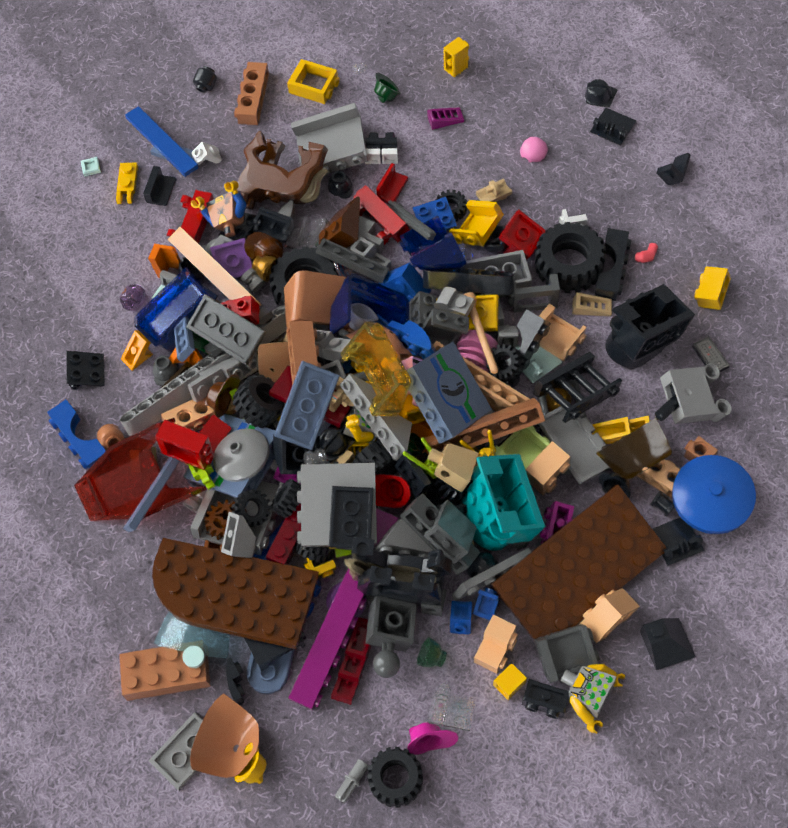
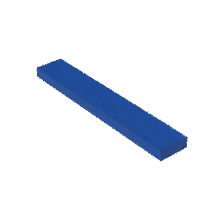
M139 106L125 114L126 119L184 177L199 168L198 164Z

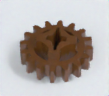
M225 500V504H221L218 501L217 507L211 505V511H206L207 517L204 518L206 530L210 532L211 537L216 535L217 540L224 537L228 513L235 511V508H232V504H235L234 501L229 504L228 500Z

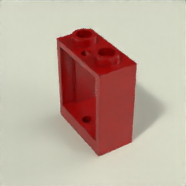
M163 421L155 435L161 453L205 470L206 466L210 465L214 458L208 436L173 422Z

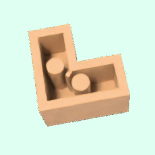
M552 441L525 469L531 486L542 495L546 492L551 493L557 486L556 481L559 473H565L570 467V456Z
M623 588L617 591L611 590L607 595L603 594L595 601L597 605L594 609L590 608L583 614L584 620L580 624L591 629L593 640L598 643L605 639L619 624L629 619L640 606Z
M493 615L484 632V639L474 657V663L496 674L499 668L503 670L508 661V658L505 656L508 650L513 651L517 642L516 625Z

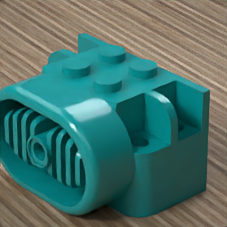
M520 454L477 457L478 465L474 467L471 476L473 483L466 489L467 493L461 498V502L467 505V518L477 527L473 540L482 548L491 551L501 550L510 543L531 541L545 528V524Z

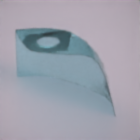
M168 612L154 644L166 648H174L179 651H185L190 646H198L203 650L205 656L228 659L230 634L186 624Z

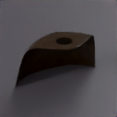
M654 418L596 454L617 475L625 479H631L644 472L642 471L644 467L649 469L671 456L672 450L657 419Z

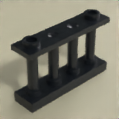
M591 352L542 377L537 381L533 394L537 398L544 394H549L566 410L562 420L564 423L577 419L585 411L609 397H615L620 391L619 387L622 379L619 378L610 383L593 368L592 362L595 356ZM580 374H590L603 388L597 390ZM571 379L576 380L591 395L585 398L568 381ZM562 387L578 402L571 405L555 388Z

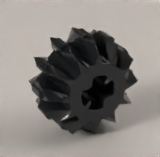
M436 477L434 479L433 487L437 489L435 494L441 496L440 500L445 499L455 503L461 500L467 493L468 485L460 492L440 478Z

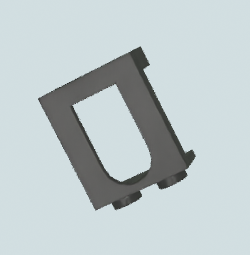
M550 274L548 285L517 288L514 278L513 293L508 296L509 307H513L514 313L525 312L526 309L529 311L544 310L548 304L557 308L560 293L557 274ZM548 296L549 303L518 304L519 300L531 297Z

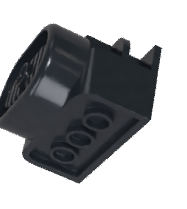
M665 284L646 293L642 292L637 297L629 298L623 304L613 308L612 311L616 316L610 320L612 331L605 343L606 352L615 363L623 367H641L661 353L666 346L677 341L685 332L695 313Z

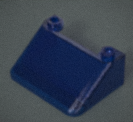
M186 267L136 314L134 326L155 347L159 344L162 346L169 340L167 333L199 305L204 294L208 296L210 294Z

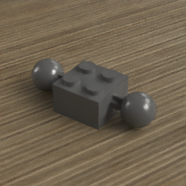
M376 596L369 605L365 644L382 647V651L373 660V668L383 678L393 677L399 671L400 660L397 654L394 653V650L406 652L413 644L416 604Z

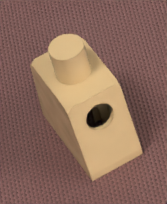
M447 444L442 452L432 448L427 459L437 463L434 472L435 476L462 492L470 482L478 452L454 444Z

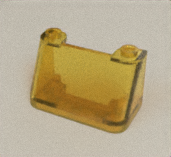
M365 322L340 354L344 361L350 359L355 362V369H363L376 393V396L372 399L373 403L369 407L372 416H398L404 409L411 384L410 375L403 366L384 327L379 323Z

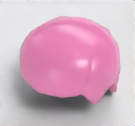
M529 137L523 142L520 149L521 157H525L529 162H540L548 152L547 144L538 137Z

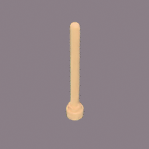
M473 292L465 293L463 295L475 300L470 316L492 374H497L498 368L475 307L477 302L476 296Z

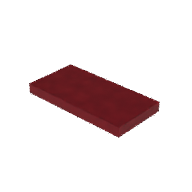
M287 365L269 391V396L286 403L292 388L291 368L289 365ZM341 403L335 412L330 411L328 406L323 421L340 428L353 406L347 405L344 407Z

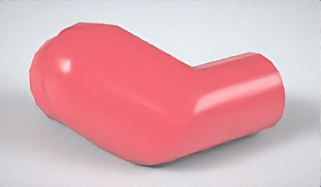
M650 243L648 250L635 254V260L641 263L651 262L655 257L658 245Z

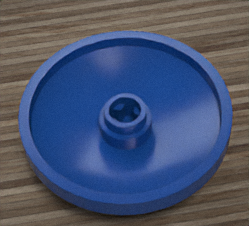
M705 455L689 461L680 469L674 480L672 499L679 516L689 526L708 534H724L738 529L748 520L756 503V490L752 478L740 464L723 456Z

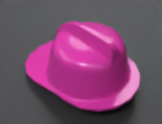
M431 722L421 723L409 729L411 742L408 744L407 750L411 754L419 755L431 750L449 748L458 741V735L453 731L441 730L439 726Z

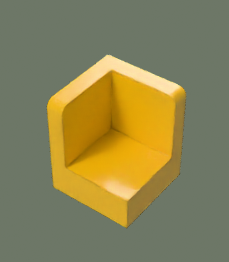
M510 664L493 681V686L509 700L526 683L527 678L513 664Z

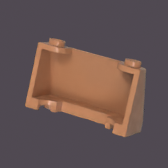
M298 271L294 273L284 287L286 327H288L289 321H313L316 324L338 326L349 333L354 332L355 330L349 326V314L346 313L345 307L347 304H363V281L356 278L311 271Z

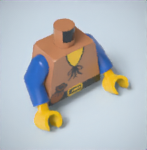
M237 181L225 183L224 188L228 193L207 202L206 207L202 197H196L199 204L195 200L191 201V206L193 208H200V212L214 228L224 231L226 237L235 236L234 227L244 222L247 204L241 192L237 191L239 187Z

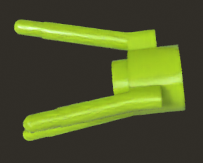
M422 437L421 441L430 453L432 448L425 438ZM406 451L403 452V455L419 465L426 475H429L432 479L437 477L434 474L437 463L428 459L422 463Z

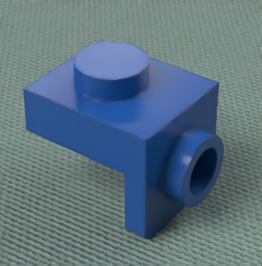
M485 588L484 591L479 590L472 614L491 620L500 601V597L496 595L497 592L489 588Z

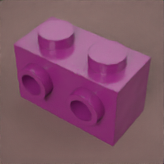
M555 501L549 507H546L543 516L546 519L545 528L539 534V537L542 538L540 545L572 520L574 506Z

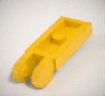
M120 163L116 192L117 204H122L123 194H127L128 204L133 203L138 171L137 163Z

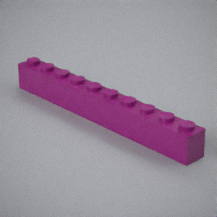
M376 508L378 544L391 526L398 521V517ZM349 568L288 697L290 701L312 711L314 706L319 707L323 695L320 693L323 687H328L332 678L329 673L332 667H337L341 658L338 655L341 648L345 649L350 638L347 636L349 629H354L358 618L355 616L358 610H363L367 601L364 598L365 594L357 589L358 581L352 579V576L349 574Z

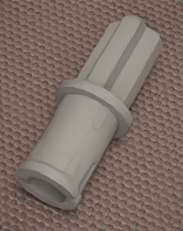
M358 759L350 773L345 775V781L335 794L339 801L347 802L354 789L360 786L359 782L369 767L362 760Z

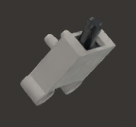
M709 363L704 367L674 369L666 372L660 377L667 402L655 412V418L664 421L672 414L674 423L682 424L708 420L718 422L729 415L732 411L731 404L725 399H719L714 403L709 384L720 375L718 367Z

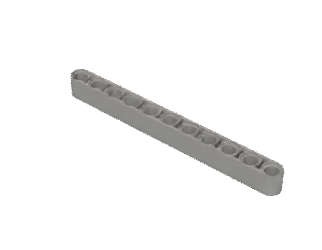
M285 305L272 311L274 317L260 326L261 329L267 332L260 344L270 343L287 330ZM225 351L215 358L210 355L206 356L120 417V422L128 435L134 437L141 434L162 419V413L192 398L187 384L199 378L200 372L233 356Z

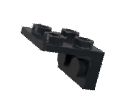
M424 452L415 456V458L424 463L428 458V454ZM402 454L395 468L401 477L407 481L415 498L419 497L422 493L425 495L437 490L433 487L435 480L426 475L419 465Z

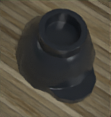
M342 171L334 172L328 181L329 192L341 199L349 198L353 193L350 178Z
M603 472L600 474L598 480L605 493L618 484L627 497L630 498L631 488L629 479L622 478L615 472Z

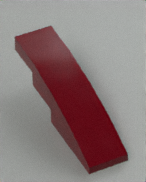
M358 617L345 650V657L338 672V679L331 694V699L352 705L372 646L365 644L368 619Z

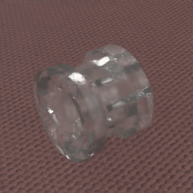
M318 448L314 452L307 451L304 453L305 464H325V461H327L326 454L322 448Z

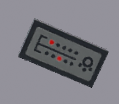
M709 336L693 343V349L705 365L709 363L714 364L720 372L729 368V363Z

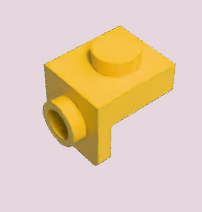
M306 558L307 563L304 564L305 569L318 571L319 576L323 578L333 575V571L336 570L334 560L314 567L312 561Z

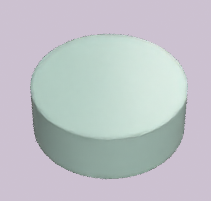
M190 646L185 649L183 661L189 668H198L204 663L205 654L200 647Z

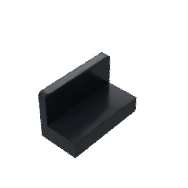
M153 166L143 193L146 203L166 206L176 178L164 176L160 167Z

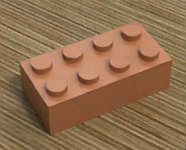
M203 640L119 654L122 696L127 701L211 687L207 646ZM190 646L200 647L205 654L204 663L198 668H189L183 661V653Z

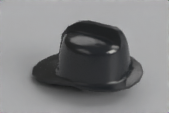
M595 79L587 84L585 92L586 103L610 108L618 90L608 86L604 80Z
M345 418L340 428L331 424L319 436V455L324 459H338L355 442V438L343 434L347 418Z

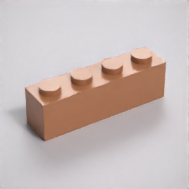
M289 321L286 330L292 385L301 361L321 368V364L317 362L319 347L315 345L317 330L313 328V321Z

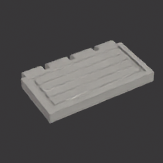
M561 406L545 414V421L538 425L550 442L553 441L570 456V467L568 469L579 485L611 469L596 454L607 445L598 433L592 435L596 429L587 417L581 419L585 415L584 413L577 419L564 423L562 420L566 410Z

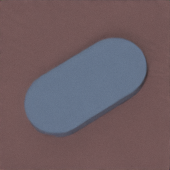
M295 649L268 663L269 668L263 671L260 670L251 652L247 667V678L251 687L261 694H272L279 691L288 680Z

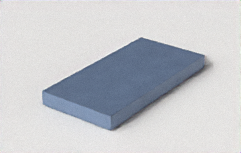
M301 361L274 437L312 450L340 375Z

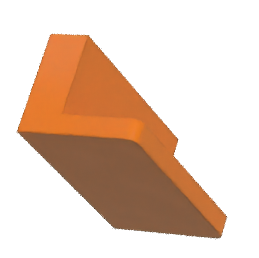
M155 243L148 257L158 278H160L162 270L168 272L169 267L179 269V263L181 262L175 247Z

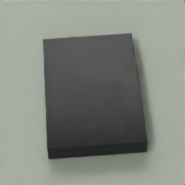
M332 486L329 549L352 550L354 537L371 539L374 488Z

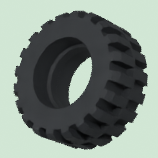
M564 222L563 225L559 223L554 225V228H548L540 236L536 245L535 270L539 274L540 280L542 282L546 280L545 285H548L550 274H557L559 287L561 290H565V293H570L571 290H575V293L581 292L582 288L585 290L591 288V284L595 285L597 283L598 275L604 269L606 246L603 245V239L598 237V233L595 230L591 231V227L587 225L582 226L578 222H575V224ZM572 249L583 254L586 260L578 265H566L559 262L554 257V254L561 250Z
M302 247V249L295 248L290 253L288 251L284 253L282 258L279 257L275 261L276 265L272 266L271 274L269 275L275 303L279 306L285 305L284 287L293 274L298 271H311L339 276L334 261L317 254V248L313 247L312 249H308V247Z

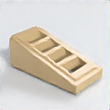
M577 292L573 298L572 314L611 316L612 299ZM602 303H605V309H602Z

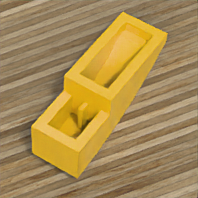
M649 416L630 420L628 417L592 424L596 429L592 435L598 433L605 444H613L651 420Z

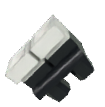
M376 132L369 133V137L366 138L368 162H365V164H381V152L382 164H398L397 137H395L394 132H387L385 138H379V134Z

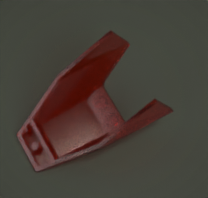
M175 418L168 419L167 421L175 423ZM163 421L111 445L74 485L90 521L129 519L160 473L159 466L151 449L157 442L155 435ZM165 484L144 518L207 489L205 486L170 488Z

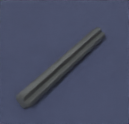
M388 201L387 206L406 224L427 240H434L436 236L435 231L395 201Z

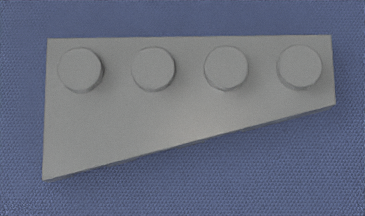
M527 548L463 582L451 596L455 601H459L468 595L476 593L481 587L491 585L498 577L531 553V550Z

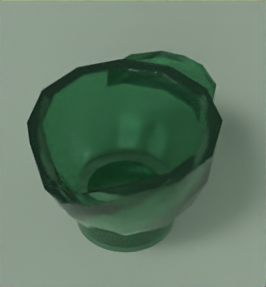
M428 637L423 642L419 651L417 665L429 668L435 665L441 667L446 660L447 652L442 650L441 645L437 641Z

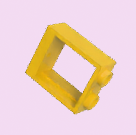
M301 59L287 82L288 91L290 94L325 104L328 99H331L334 87H338L340 78L336 69ZM307 73L327 79L322 90L302 84Z

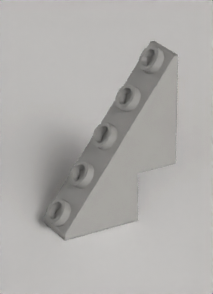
M350 373L340 383V387L393 459L397 461L403 452L408 449L412 422L392 412L395 397Z
M402 518L391 526L374 548L386 554L411 555L428 558L429 551H433Z

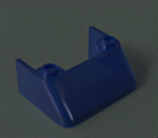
M351 274L344 280L331 305L330 331L334 334L351 321V304L354 303L365 304L388 323L393 320L404 325L409 320V300L398 291L357 274Z

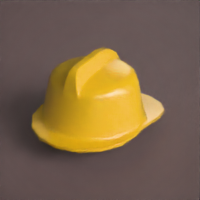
M249 743L246 746L244 755H248L252 751L253 743ZM259 747L245 768L238 775L234 776L236 782L244 781L249 784L255 782L261 784L263 782V773L267 763L259 753Z

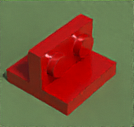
M518 209L498 237L508 245L503 254L523 250L527 260L536 249L540 236L546 230Z

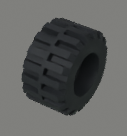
M257 374L250 376L233 395V405L236 406V412L240 414L241 418L245 419L246 423H251L254 427H269L282 414L286 403L269 396V391L276 383L271 378H266L264 375L258 376Z
M380 440L365 447L352 462L375 463V475H393L398 472L395 468L398 460L393 459Z
M395 746V749L388 747L386 751L382 752L381 750L378 752L377 757H373L371 760L372 764L368 767L367 779L374 797L380 803H385L389 807L394 805L396 808L403 804L405 806L408 805L411 800L414 801L417 798V794H420L423 784V772L416 756L413 753H409V750L405 748L401 750L400 747ZM392 765L403 766L409 775L407 783L399 789L388 788L383 783V773Z

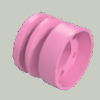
M469 330L467 334L462 333L457 343V349L461 356L488 372L490 369L486 367L488 363L486 362L476 330ZM485 333L490 348L494 347L497 349V341Z

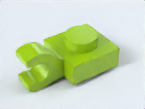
M188 464L196 481L201 479L208 490L215 487L209 475L214 472L211 464L207 465L205 470Z

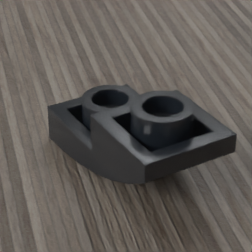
M230 657L226 663L227 683L233 701L241 705L244 703L242 696L245 693L240 683H237L243 680L240 675L243 673L239 662L234 663Z

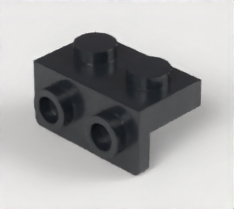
M529 679L521 705L531 712H537L538 710L545 712L546 716L553 719L563 718L569 698V691Z

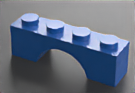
M66 399L47 412L51 418L48 420L54 429L59 428L61 432L58 435L64 443L68 441L71 444L68 448L74 456L78 454L81 457L78 461L84 469L89 468L91 472H94L111 460L107 451L97 439L81 440L76 437L75 430L81 419Z

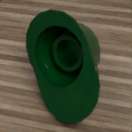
M381 73L375 74L377 81L374 92L378 95L381 103L393 101L398 94H401L390 78Z

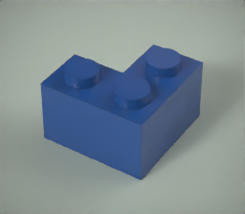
M410 262L388 272L383 283L379 282L376 286L387 301L400 295L408 306L411 299L419 291L430 294L432 290L423 287V278Z

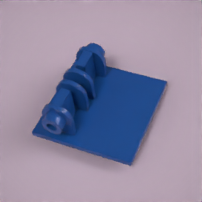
M446 197L412 207L415 217L435 231L436 234L457 227Z

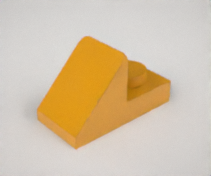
M141 330L134 331L121 357V360L132 371L153 355L148 349L151 340Z

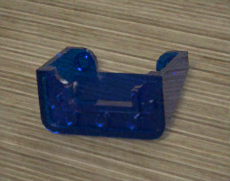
M438 215L424 222L425 225L436 233L433 241L427 240L414 229L400 235L402 240L400 245L404 253L408 251L411 258L409 259L414 269L417 267L419 270L461 268L467 265L453 234L447 233Z

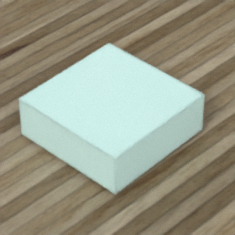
M97 157L81 161L84 177L101 173Z

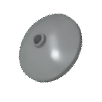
M239 429L230 433L218 444L214 452L213 465L215 471L220 477L231 482H240L255 476L268 460V441L262 433L254 429Z

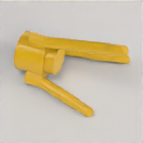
M488 430L490 448L481 449L477 457L496 456V448L491 430ZM460 440V444H462L463 447L475 451L463 440Z

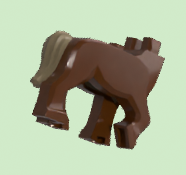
M258 131L255 138L244 148L247 166L238 179L239 187L237 191H240L247 204L246 208L253 210L255 202L261 203L265 199H270L275 203H280V201L288 203L291 200L294 204H306L316 200L320 193L321 180L328 173V169L323 167L328 152L327 147L322 144L309 142V150H306L303 146L298 145L301 166L288 172L277 165L280 155L286 146L281 141L274 143L271 139H267L266 143L264 134ZM266 150L265 156L262 161L259 158V154L262 151Z

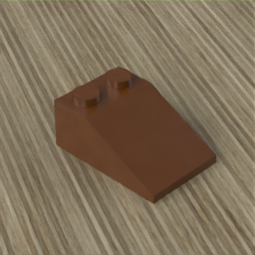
M357 196L334 214L320 232L319 244L325 238L344 248H348L358 240L360 197Z

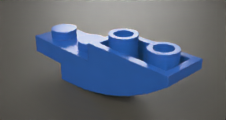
M392 320L387 325L400 341L409 346L408 350L412 355L425 359L436 352L426 332L416 323L408 320L403 325Z

